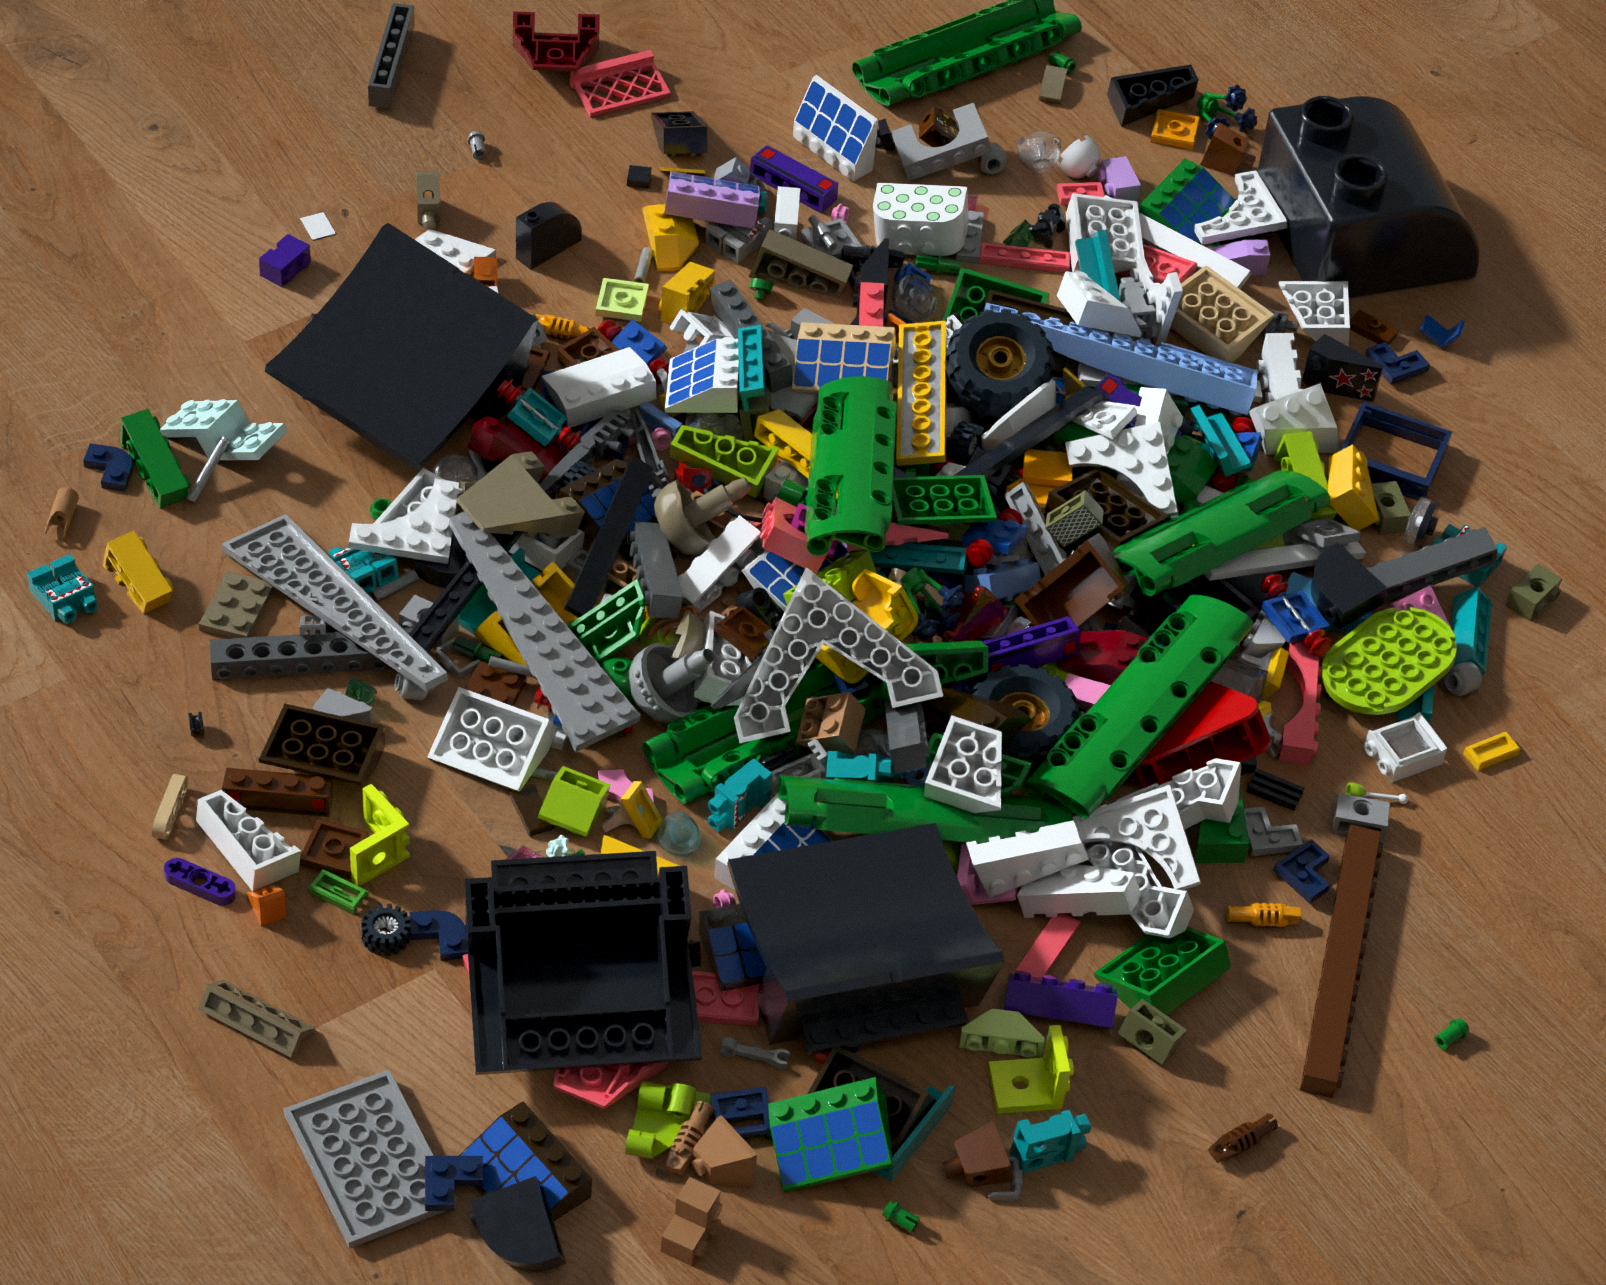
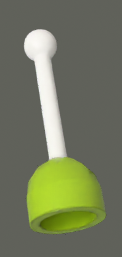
M1349 782L1346 788L1347 795L1399 801L1401 804L1408 802L1406 794L1396 796L1366 792L1365 788L1358 783Z

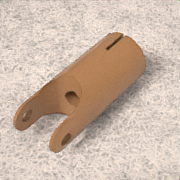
M66 487L58 490L45 526V535H47L51 525H59L64 527L62 539H64L79 500V495L75 490Z

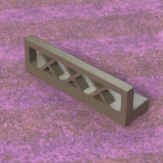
M225 980L207 984L198 1010L289 1057L296 1056L302 1039L313 1035L316 1028Z

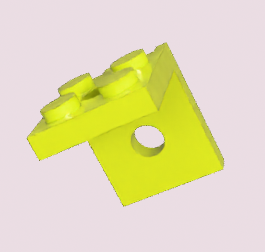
M372 784L363 788L364 822L375 834L350 848L351 881L359 887L410 857V853L405 849V846L410 844V837L405 833V829L409 828V823L404 819L400 809L394 808L388 802L384 792L378 791Z
M1061 1025L1049 1026L1043 1058L989 1061L988 1073L997 1114L1063 1108L1066 1092L1070 1091L1069 1076H1073L1074 1066L1072 1059L1067 1057L1069 1049L1068 1038L1063 1036ZM1022 1082L1027 1088L1017 1089L1013 1086V1083Z

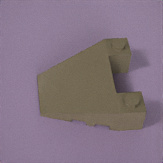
M532 451L510 455L460 495L456 501L478 528L485 533L513 535L514 531L526 532V536H535L536 533H547L548 538L573 536L577 534L585 513L572 497L551 499L539 486L545 466Z

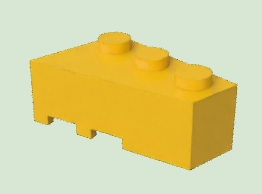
M689 262L662 286V299L659 304V310L661 311L660 321L672 324L681 309L686 313H697L710 294V287L714 286L715 270Z
M1352 444L1329 457L1328 493L1330 495V505L1350 528L1359 531L1379 521L1367 467V458L1362 451H1358Z

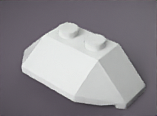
M1051 379L1050 382L1038 387L1000 418L989 431L981 436L982 449L985 451L992 450L1056 406L1055 381Z

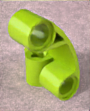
M642 1081L639 1089L636 1117L633 1129H630L628 1133L625 1154L653 1159L671 1148L682 1124L690 1119L696 1103L703 1101L701 1107L704 1106L705 1102L711 1105L709 1093L698 1092L696 1088L685 1084L674 1083L671 1086Z

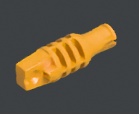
M535 314L537 319H539L538 321L543 325L545 334L549 336L554 335V337L567 338L569 340L591 329V327L578 325L575 320L563 319L562 317L548 314Z
M1253 903L1250 906L1227 905L1226 908L1227 922H1250V925L1257 927H1287L1288 924H1299L1302 917L1301 908L1290 907L1281 903Z

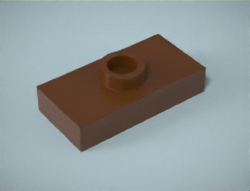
M1358 310L1350 319L1351 331L1377 344L1386 342L1390 345L1399 332L1398 328L1361 310Z

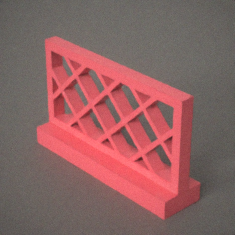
M651 50L583 66L577 72L571 71L569 85L572 90H576L590 117L668 98L671 93L654 63V55ZM652 71L653 76L650 78L641 73ZM630 76L634 79L632 83H630L625 80H622L621 78ZM637 80L648 83L646 88L635 84ZM610 81L613 82L614 85L612 86V88H610L605 85H602L601 83ZM617 85L629 88L626 93L615 90ZM654 85L661 88L662 91L656 93L649 89ZM590 86L593 87L594 90L592 91V93L583 90L582 88ZM597 90L609 93L606 99L595 95ZM634 90L643 95L636 98L631 96L630 93ZM614 95L623 100L616 103L611 101L610 98ZM594 100L603 105L593 109L590 103Z

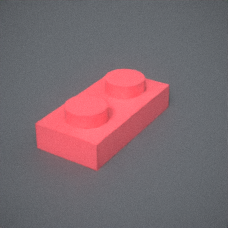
M1101 182L1057 184L1060 205H1069L1072 193L1098 197L1105 196Z

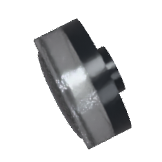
M1422 496L1420 497L1408 520L1404 542L1420 548L1424 546L1428 536L1433 535L1439 518H1436L1440 503Z

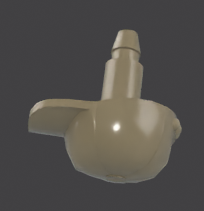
M744 477L732 481L725 487L721 484L693 501L686 488L677 479L667 484L658 493L654 503L655 516L660 524L661 531L675 549L684 555H702L708 549L710 542L714 540L713 534L706 522L733 507V502L742 499L752 488Z

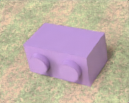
M1127 157L1101 160L1097 177L1098 181L1102 182L1105 195L1113 199L1138 202L1141 184Z

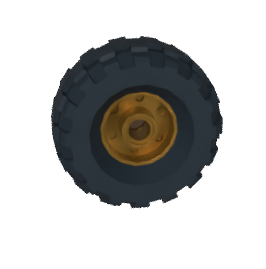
M1002 309L1001 312H993V310L980 312V316L976 317L974 315L963 321L962 326L956 329L950 338L945 356L948 388L955 398H959L960 404L969 411L971 409L976 411L978 416L984 418L994 416L999 420L1038 387L1050 382L1053 378L1055 360L1052 343L1046 338V332L1040 325H1034L1031 323V319L1022 313L1018 316L1011 314L1012 310Z
M1019 664L1018 667H1010V665L999 667L995 673L990 671L979 679L968 693L1013 705L1031 717V721L1002 748L1001 754L1031 763V768L1025 780H1028L1045 761L1049 751L1081 716V711L1078 710L1079 702L1072 689H1068L1066 682L1059 676L1054 677L1049 674L1048 670L1040 667L1035 669L1030 668L1029 665ZM1068 742L1066 743L1069 748L1076 749V747L1069 745ZM1052 763L1055 766H1061L1059 763Z

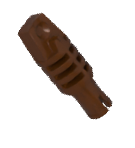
M1267 1113L1264 1117L1253 1123L1245 1122L1222 1135L1221 1138L1210 1146L1208 1151L1217 1163L1236 1157L1257 1145L1262 1136L1278 1128L1277 1120L1274 1119L1269 1122L1274 1116Z

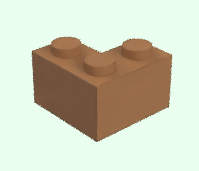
M689 1177L676 1198L675 1215L662 1235V1253L692 1266L697 1256L700 1258L703 1256L708 1245L707 1239L710 1234L714 1236L717 1233L721 1224V1220L718 1219L723 1206L720 1203V1190Z

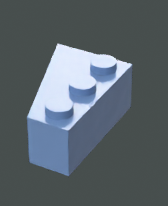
M1019 558V560H1015L1014 564L1008 565V562H1002L1000 566L993 565L992 569H987L986 566L972 568L973 573L963 575L967 604L992 606L997 605L999 600H1013V597L1019 596L1024 591L1026 592L1033 584L1041 580L1039 562H1029V558Z

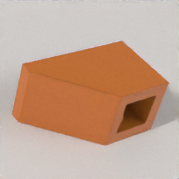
M474 257V278L487 287L497 286L498 257Z

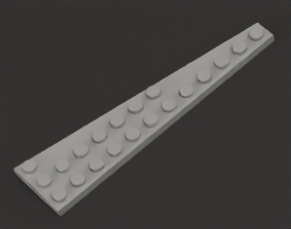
M465 511L450 517L449 525L462 549L466 552L469 562L476 568L479 580L486 586L489 598L496 604L498 614L502 617L504 625L524 661L528 664L533 677L537 678L541 685L540 690L543 692L544 697L547 696L551 703L554 715L558 716L561 721L562 729L574 751L577 752L638 723L641 715L491 533L482 532Z
M286 514L221 544L222 551L425 691L448 680L447 672Z

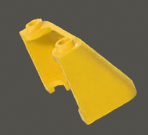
M551 562L531 583L568 626L578 619L577 616L563 609L574 583L554 562ZM498 610L495 611L473 634L488 647L504 654V657L510 661L528 666L504 625L502 617L498 614Z
M864 569L854 579L852 593L856 600L852 604L900 642L915 629L918 623V614L901 585L867 569ZM823 644L815 657L842 680L851 684L857 683L869 672Z

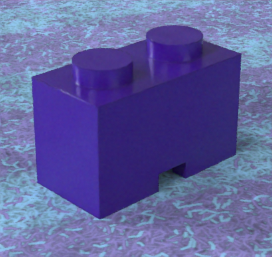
M287 234L276 244L277 249H269L259 258L260 276L280 287L291 281L295 275L303 268H306L311 262L310 245L290 234Z

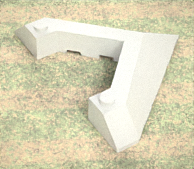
M806 567L734 716V721L740 743L791 732L785 705L823 644L885 681L892 708L943 697L938 671Z
M1213 759L1206 762L1207 766L1193 772L1192 769L1172 776L1173 780L1159 786L1155 783L1119 798L1116 802L1170 785L1184 829L1204 819L1230 823L1239 800L1241 764L1235 761ZM1095 841L1084 844L1089 862L1093 867L1135 873L1141 897L1130 915L1145 934L1172 938L1186 931L1194 911L1187 891L1162 887L1144 857L1142 850L1114 841Z

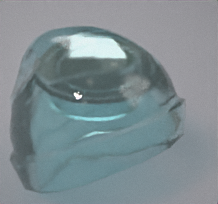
M681 811L672 812L666 815L657 829V841L660 847L667 853L674 856H686L693 853L699 847L701 842L700 829L688 814Z

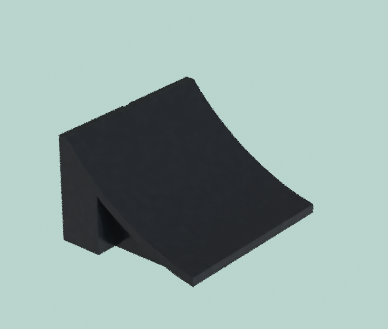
M386 223L381 227L364 255L329 301L307 326L278 355L266 364L265 372L416 472L443 447L469 416L477 421L486 415L498 420L507 413L509 404L506 405L505 397L497 398L500 393L496 390L504 380L509 382L513 379L512 385L515 388L520 385L522 386L539 319L474 277L464 273L458 267L390 223Z
M936 823L728 859L727 865L738 900L752 937L767 968L757 991V997L769 1045L796 1040L801 1030L807 1055L829 1052L834 1045L844 1049L965 1026L968 1023L965 1008L980 1005L1005 962L1002 951L982 926L956 877Z
M656 851L491 860L492 877L465 879V924L476 1075L698 1061L702 1059L693 975L687 941L692 919L687 866L660 867L658 874Z

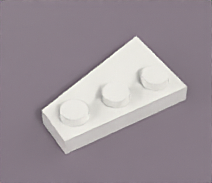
M432 229L427 230L415 239L469 275L474 272V257L496 256V249Z
M1100 401L1072 421L1113 439L1138 413L1136 405Z

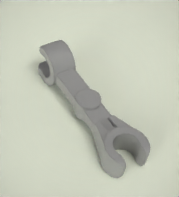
M730 1037L723 1038L720 1049L722 1056L733 1057L736 1054L749 1057L752 1060H762L778 1070H785L788 1066V1062L780 1061L778 1058L788 1060L790 1057V1053L786 1049L766 1051L756 1046L740 1045L735 1039Z

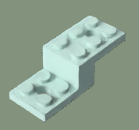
M222 399L219 401L190 400L185 402L179 412L166 420V424L160 429V432L163 436L166 435L167 437H196L208 459L221 437L224 436L230 440V443L220 460H259L287 432L284 423H250L237 400Z

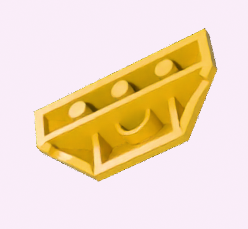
M666 204L643 207V215L651 248L654 251L653 257L657 272L680 270L684 262L690 258L699 246L693 218L664 214Z

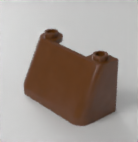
M1098 533L1086 540L1073 554L1014 600L1034 626L1069 616L1078 627L1113 598L1118 601L1128 593L1126 588L1129 586V583L1107 542Z

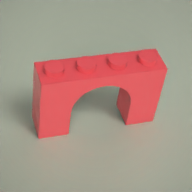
M775 497L772 504L768 502L762 514L764 516L761 528L763 532L760 537L763 539L762 548L803 568L807 567L817 574L827 553L817 556L807 550V535L791 525L797 507Z

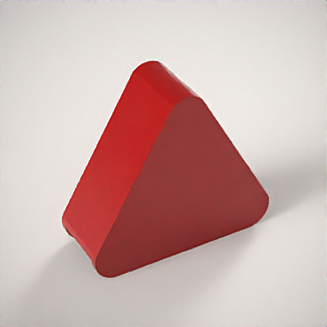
M1211 681L1136 767L1135 771L1143 788L1155 783L1159 786L1173 780L1172 776L1192 769L1193 772L1207 766L1206 762L1213 759L1242 763L1264 753L1270 747L1272 740L1258 704L1253 697ZM1174 694L1176 697L1182 698L1180 695ZM1144 729L1145 731L1152 733L1151 730Z

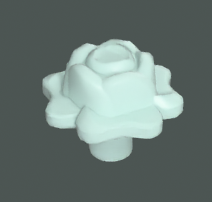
M560 835L556 840L548 843L546 854L548 857L573 856L575 851L568 847V838Z

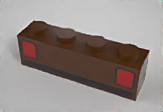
M226 768L222 791L246 808V810L330 817L333 801V782L329 778L306 774Z

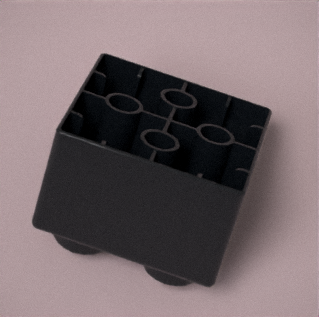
M1316 96L1308 99L1303 104L1274 108L1269 112L1257 173L1287 220V228L1279 230L1277 234L1302 281H1348V297L1351 298L1468 279L1477 275L1479 244L1476 234L1411 121L1396 105L1370 96L1340 99L1331 96Z

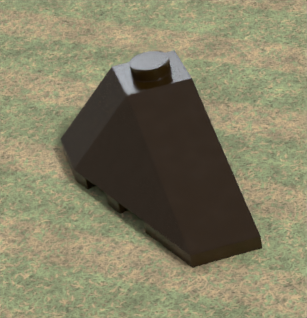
M941 687L943 697L922 702L923 707L948 723L952 715L1002 732V748L1031 721L1030 716L1013 705Z

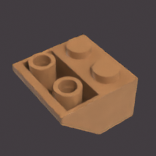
M850 692L808 698L796 743L810 748L808 743L815 739L818 740L826 753L828 751L855 752L866 708Z

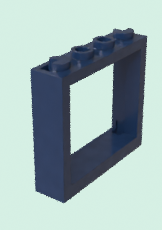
M1362 402L1341 450L1352 444L1354 445L1363 425L1438 450L1426 478L1367 458L1371 484L1396 481L1403 496L1424 503L1447 451L1452 431Z

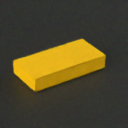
M1503 732L1465 747L1463 754L1479 771L1519 755L1521 749L1507 732Z

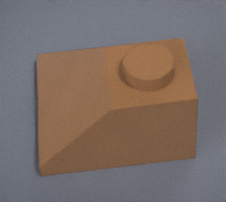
M721 1115L716 1118L693 1148L692 1167L697 1175L703 1176L710 1184L750 1188L754 1185L757 1153Z

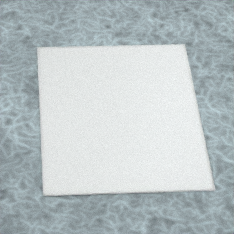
M324 212L300 218L312 240L336 234Z

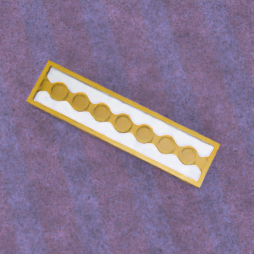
M946 321L899 325L897 466L946 462Z

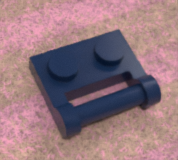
M766 1087L712 1094L710 1096L711 1106L714 1109V1121L721 1115L728 1123L762 1118L763 1124L734 1129L743 1139L763 1135L766 1138L772 1137L769 1120V1099Z

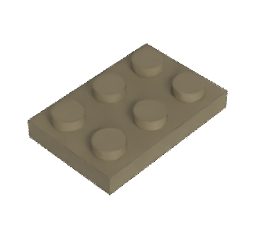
M226 571L199 622V631L230 639L250 637L275 587L262 579Z

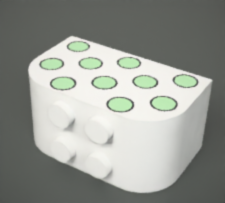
M877 183L873 202L877 246L880 245L884 238H888L889 249L904 252L907 255L947 256L962 249L965 244L969 223L967 187Z

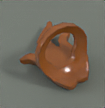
M696 606L681 607L678 619L658 618L653 623L647 638L653 637L660 628H662L663 635L666 637L670 631L678 629L686 611L698 618L696 613L698 608Z

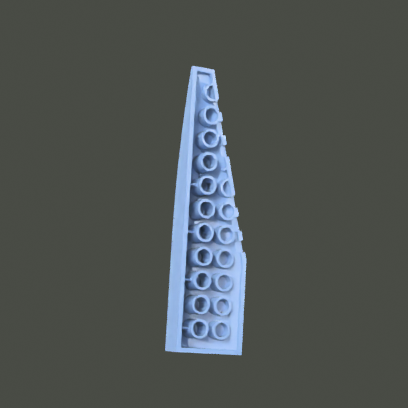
M986 303L984 311L993 310V312H1001L1002 309L1012 310L1011 314L1018 315L1016 309ZM1030 312L1022 313L1031 319V323L1040 325L1046 332V338H1048L1049 342L1051 341L1054 351L1071 359L1134 382L1158 389H1166L1169 395L1174 396L1178 394L1184 396L1183 398L1190 402H1197L1198 400L1205 402L1210 408L1219 409L1222 407L1237 416H1242V414L1248 415L1256 391L1258 370L1161 342L1160 346H1155L1150 343L1149 339L1145 338L1133 341L1132 338L1125 334L1114 333L1111 336L1109 331L1079 326L1074 322H1070L1069 326L1060 323V320L1050 317L1046 320H1040L1041 318L1037 314Z

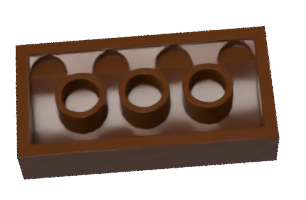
M593 327L557 349L558 362L564 368H568L619 351V349L599 330Z

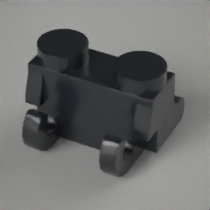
M1053 203L1049 205L1048 210L1040 212L1036 224L1030 225L1028 228L1029 238H1033V241L1043 242L1046 248H1052L1053 240L1051 236L1055 233L1054 227L1058 226L1056 228L1058 233L1067 227L1061 207Z

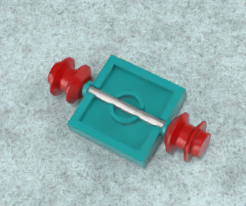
M513 379L509 382L504 380L496 391L500 394L497 398L505 397L506 405L512 404L514 401L516 404L507 417L543 446H546L554 435L557 436L556 445L561 443L565 445L564 452L568 449L572 450L579 444L580 439L578 436L580 433L574 435L571 432L572 426L565 427L563 430L561 428L567 417L529 387L523 396H519L521 385L515 388L512 385Z

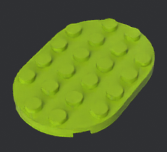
M1410 607V611H1395V608L1379 611L1362 622L1327 652L1322 664L1324 688L1334 701L1355 713L1379 715L1397 712L1412 703L1450 671L1454 665L1457 652L1455 634L1444 620L1422 609Z

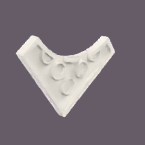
M1256 170L1235 174V183L1239 196L1238 200L1229 208V213L1224 217L1218 216L1212 220L1195 224L1194 232L1202 245L1287 228L1285 216Z
M1145 257L1136 258L1133 268L1130 269V277H1133L1135 282L1143 283L1144 300L1147 306L1153 305L1155 308L1151 337H1153L1155 346H1158L1161 342L1165 343L1183 289L1177 272L1168 273L1162 284L1153 283V275L1149 270Z
M1160 422L1121 430L1113 439L1101 434L1065 442L1070 468L1102 466L1115 470L1131 482L1133 481L1142 491L1147 501L1165 512L1169 517L1179 515Z
M434 479L433 487L426 500L414 511L399 519L377 524L352 523L348 548L448 564L452 539L449 518L455 515L459 482Z
M1170 785L1098 808L1087 819L1081 818L1078 815L1073 817L1084 844L1095 841H1114L1134 846L1150 855L1163 867L1174 889L1186 890L1201 885Z

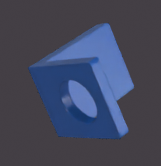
M1427 314L1423 319L1420 331L1429 340L1443 349L1461 335L1465 321L1461 320L1451 329L1447 330Z

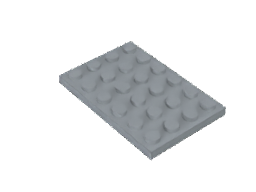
M390 1070L284 1108V1116L349 1249L445 1212L425 1211V1156L434 1155ZM454 1196V1204H455V1205H454V1208L457 1207V1200H456L455 1196Z

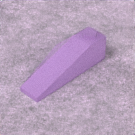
M1242 240L1208 248L1249 269L1251 275H1266L1270 259L1267 240Z

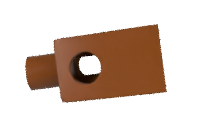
M1218 123L1200 165L1221 172L1235 174L1239 164L1251 169L1256 156L1245 152L1249 142L1247 138Z

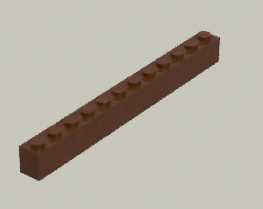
M1350 825L1347 832L1301 1080V1091L1332 1098L1335 1088H1341L1344 1072L1339 1070L1340 1066H1345L1348 1053L1347 1050H1343L1344 1044L1348 1045L1352 1030L1347 1028V1023H1352L1355 1007H1351V1001L1356 1002L1359 986L1354 985L1355 980L1359 981L1362 972V965L1358 964V960H1363L1366 944L1362 943V938H1367L1370 925L1365 923L1366 918L1370 919L1373 903L1369 902V898H1374L1377 883L1372 882V879L1378 876L1380 863L1376 862V858L1381 857L1383 843L1379 842L1380 831Z

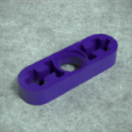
M172 858L164 865L165 880L171 885L218 905L231 904L236 898L234 882L224 876L181 858ZM196 878H205L207 880L201 886L192 883Z

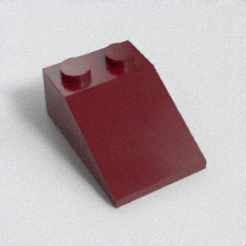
M1126 630L1080 632V654L1067 659H1061L1057 664V668L1086 679L1112 685L1135 659L1138 651L1148 638Z

